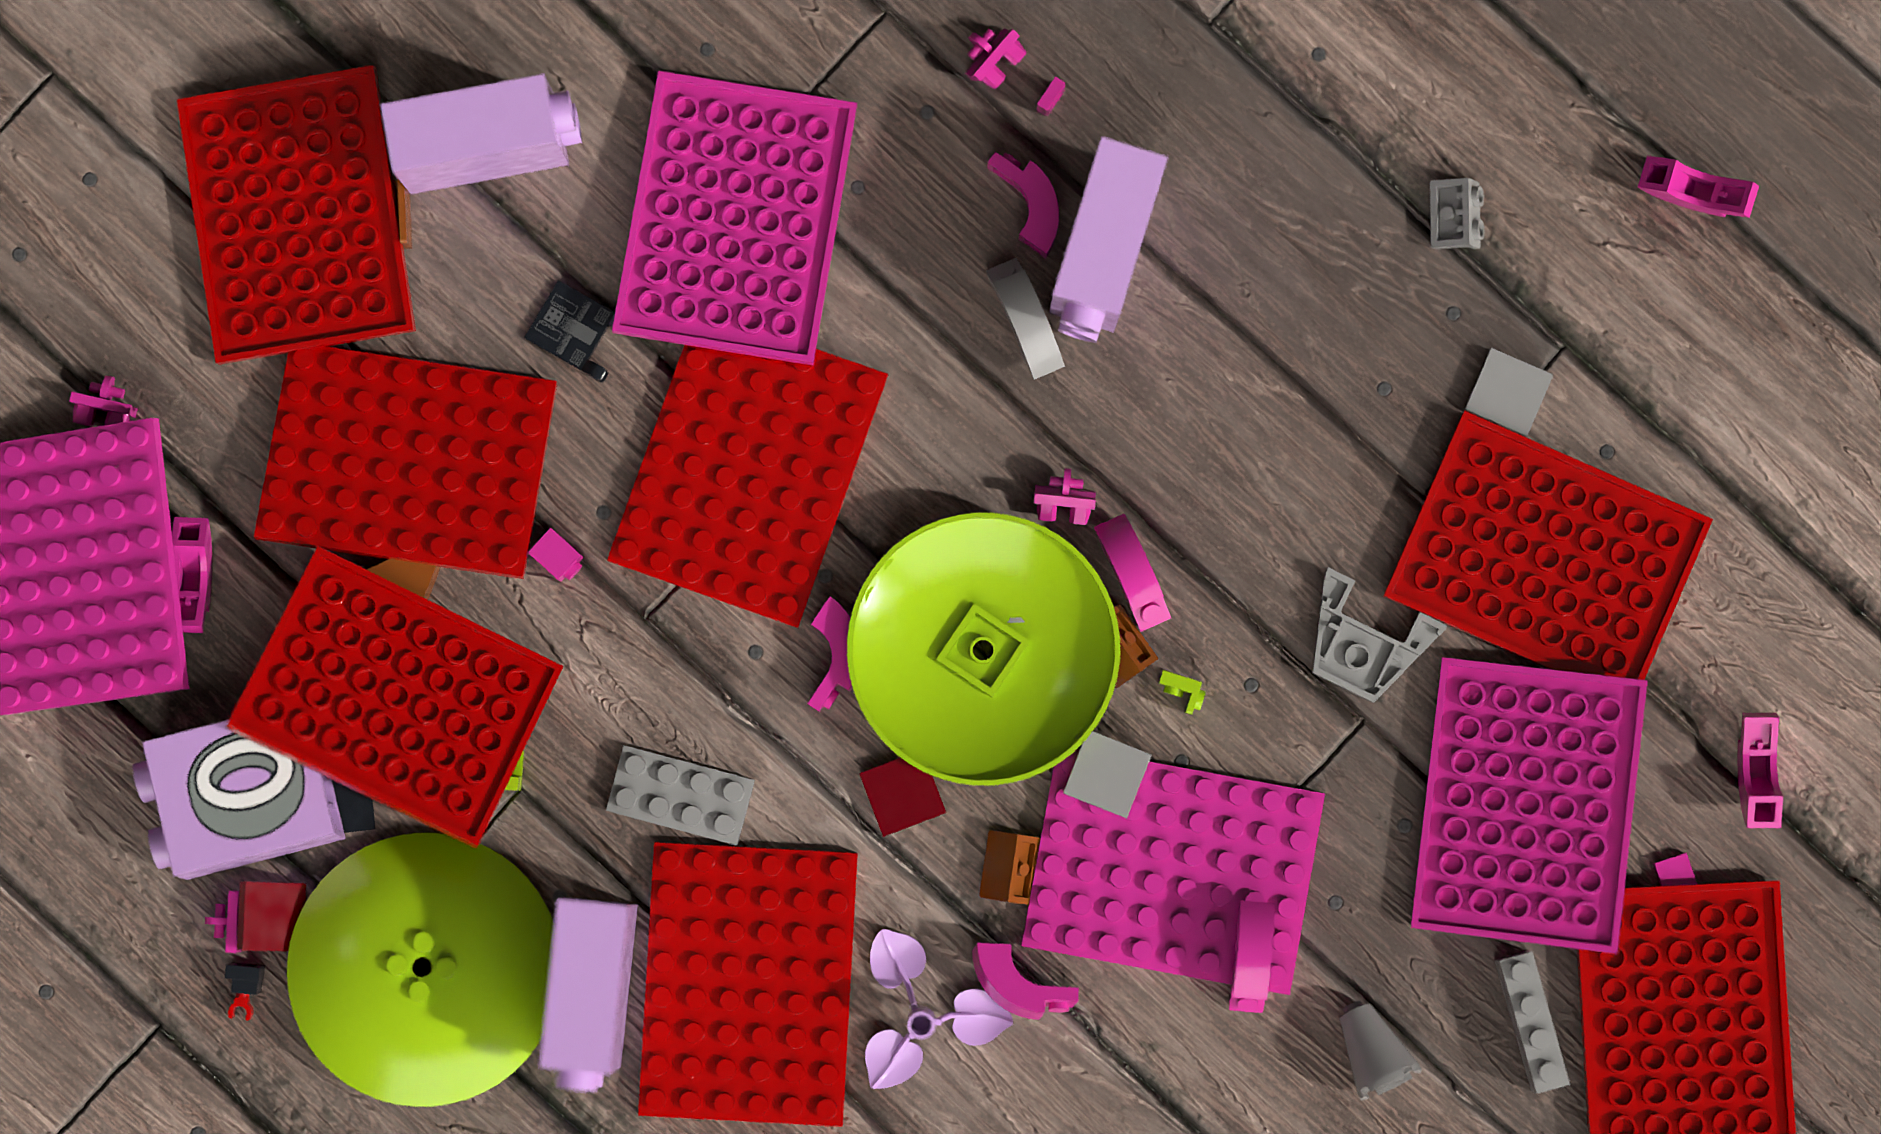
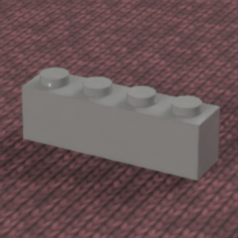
M1526 950L1494 959L1531 1092L1538 1094L1570 1085L1533 951Z

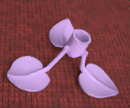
M881 929L872 943L870 952L872 974L879 984L888 989L896 988L904 982L912 1011L908 1016L907 1027L909 1032L904 1038L898 1031L893 1029L879 1031L870 1038L865 1050V1061L870 1087L873 1089L896 1086L911 1078L919 1070L923 1060V1051L918 1044L909 1040L928 1038L934 1032L935 1025H941L942 1022L955 1018L953 1021V1031L956 1037L965 1044L978 1046L992 1041L1013 1024L1010 1012L999 1006L985 990L978 988L966 989L956 995L954 999L956 1012H948L940 1017H935L933 1011L928 1007H918L909 979L918 977L925 968L926 954L924 948L910 935L889 929Z

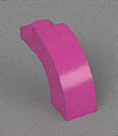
M995 152L988 161L987 168L1015 187L1027 203L1028 219L1024 228L1019 233L1018 239L1046 258L1054 244L1059 223V207L1054 188L1045 173L1031 160L1022 171L1019 169L1021 163L1007 153L1001 156Z
M1647 155L1638 188L1659 199L1698 212L1726 217V214L1750 218L1759 185L1752 181L1707 174L1692 169L1675 159Z
M1121 514L1095 526L1094 530L1103 552L1119 581L1140 632L1171 619L1157 578L1126 515Z
M174 517L172 540L183 633H203L206 612H209L212 589V540L209 519Z
M830 596L811 624L812 627L826 637L832 652L830 669L808 702V705L818 712L823 707L828 710L831 708L840 694L835 690L838 684L849 692L852 689L847 660V638L851 618L845 609Z
M1742 713L1741 740H1738L1737 766L1740 804L1747 828H1781L1783 795L1779 787L1777 774L1779 716L1777 713Z
M1240 900L1229 1010L1263 1013L1265 1000L1267 1001L1271 971L1275 903Z
M977 943L972 949L974 969L980 984L999 1006L1015 1015L1039 1020L1045 1013V1007H1048L1050 1012H1068L1069 1008H1073L1079 1001V987L1040 986L1022 977L1014 966L1011 956V944Z

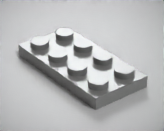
M623 745L606 811L738 846L755 780Z

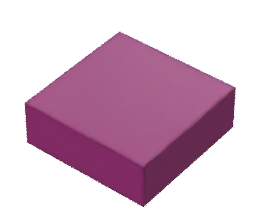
M1055 76L1037 103L1036 110L1044 116L1050 114L1065 92V82Z
M1687 853L1653 863L1660 886L1697 884Z

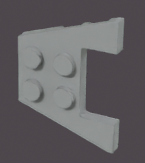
M1328 567L1324 574L1312 674L1374 703L1432 642L1445 631L1447 625L1419 612L1404 643H1401L1341 612L1356 580Z

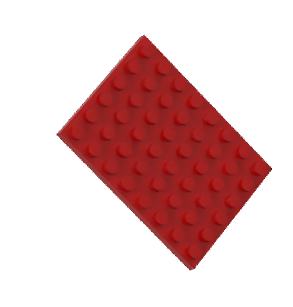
M374 65L176 99L216 364L221 365L285 354L301 349H314L416 331L404 248L400 243L399 215L381 110L382 103L377 70Z
M684 345L607 561L799 629L889 374L816 349L814 365H807Z
M333 347L301 349L295 352H288L254 538L256 540L317 548L319 546L329 551L524 579L557 391V381Z
M1464 410L1383 597L1550 670L1645 680L1713 519Z
M317 546L226 728L471 847L477 848L564 666Z
M654 842L638 1116L843 1127L858 853Z
M1780 880L1624 888L1617 954L1577 949L1588 1134H1796Z

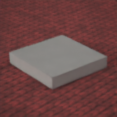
M1491 348L1464 410L1527 437L1553 374Z
M1092 731L1089 737L1082 743L1063 794L1127 818L1151 754Z

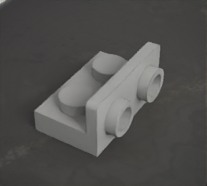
M1470 178L1430 181L1431 248L1469 247L1480 249V240H1483L1485 231L1483 221L1480 220V206H1483L1484 193L1479 182Z

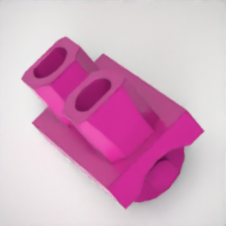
M1003 28L997 36L990 29L982 37L973 32L968 39L974 46L967 55L973 60L977 57L978 59L965 74L971 80L981 81L988 87L996 89L1006 77L995 65L1003 56L1011 65H1016L1027 53L1017 40L1020 35L1015 30L1011 29L1009 31L1006 28Z
M109 375L104 377L102 384L95 382L90 384L89 391L100 394L99 398L71 392L69 402L75 404L73 422L93 427L97 410L107 412L104 425L128 422L130 417L136 418L138 408L132 407L130 404L111 400L112 397L123 399L125 389L114 387L115 378Z
M1064 468L1063 477L1050 476L1049 486L1035 485L1034 503L1037 504L1038 520L1056 521L1057 506L1070 507V523L1087 525L1091 509L1095 510L1096 491L1079 490L1083 489L1084 479L1071 478V468Z
M234 890L228 891L227 917H225L226 904H215V917H205V924L214 925V938H224V926L227 925L225 953L241 952V950H237L239 891Z

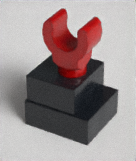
M238 962L226 964L225 978L232 979L231 993H236L234 1003L228 1009L229 1019L235 1017V1010L239 1006L246 1010V1021L252 1019L254 1009L250 1004L249 994L258 995L262 992L265 965Z

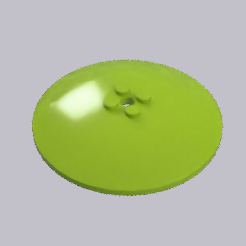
M969 513L940 519L921 527L894 545L880 559L867 577L854 604L848 630L847 660L854 694L863 714L876 734L894 753L912 766L937 778L959 784L993 786L1021 781L1045 772L1071 755L1089 737L1104 715L1114 692L1120 663V636L1114 606L1106 587L1088 560L1073 545L1046 527L1027 519L998 513ZM1021 617L1025 621L1008 623L1010 618ZM978 641H987L992 645L993 654L989 659L980 660L975 657L973 647Z
M440 833L405 834L378 841L355 852L335 866L314 889L300 912L291 937L287 959L288 993L294 1017L304 1039L317 1058L340 1080L363 1094L396 1105L412 1107H434L470 1099L488 1091L513 1074L529 1058L543 1038L555 924L548 907L530 880L505 857L482 844L474 848L447 834ZM419 958H427L432 963V971L426 977H417L413 972V964Z

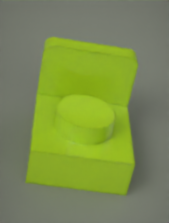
M1162 670L1158 684L1165 686L1163 692L1180 698L1183 697L1184 692L1189 693L1184 713L1192 715L1194 709L1200 711L1206 691L1200 689L1202 682Z

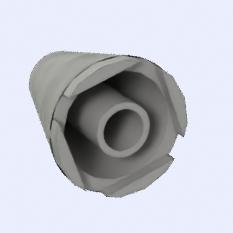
M1361 1000L1342 1009L1344 1015L1339 1019L1360 1100L1370 1098L1367 1092L1376 1090L1377 1094L1380 1095L1412 1079L1410 1071L1417 1074L1422 1071L1416 1059L1370 1003L1363 1005Z

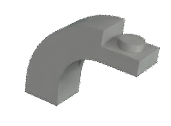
M1017 257L986 270L988 279L1006 313L1022 357L1033 379L1035 380L1065 367L1044 310Z

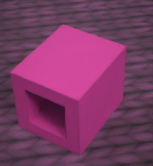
M552 528L528 552L560 582L564 578L570 581L583 566L579 562L584 557Z

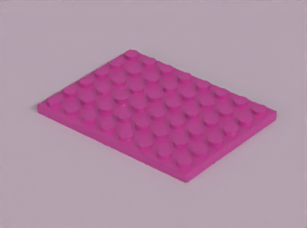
M658 71L612 332L633 337L814 365L857 103Z
M147 418L0 442V716L189 689L159 418Z
M1442 657L1411 928L1617 954L1647 680Z
M1077 748L1071 755L1053 766L1021 946L1232 984L1240 900L1275 903L1273 949L1268 991L1290 995L1325 793L1149 762L1128 817L1124 818L1063 794L1080 749Z

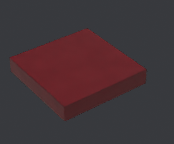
M902 758L859 773L883 837L946 814L933 776L912 766Z
M240 881L237 950L289 951L295 924L306 903V883Z

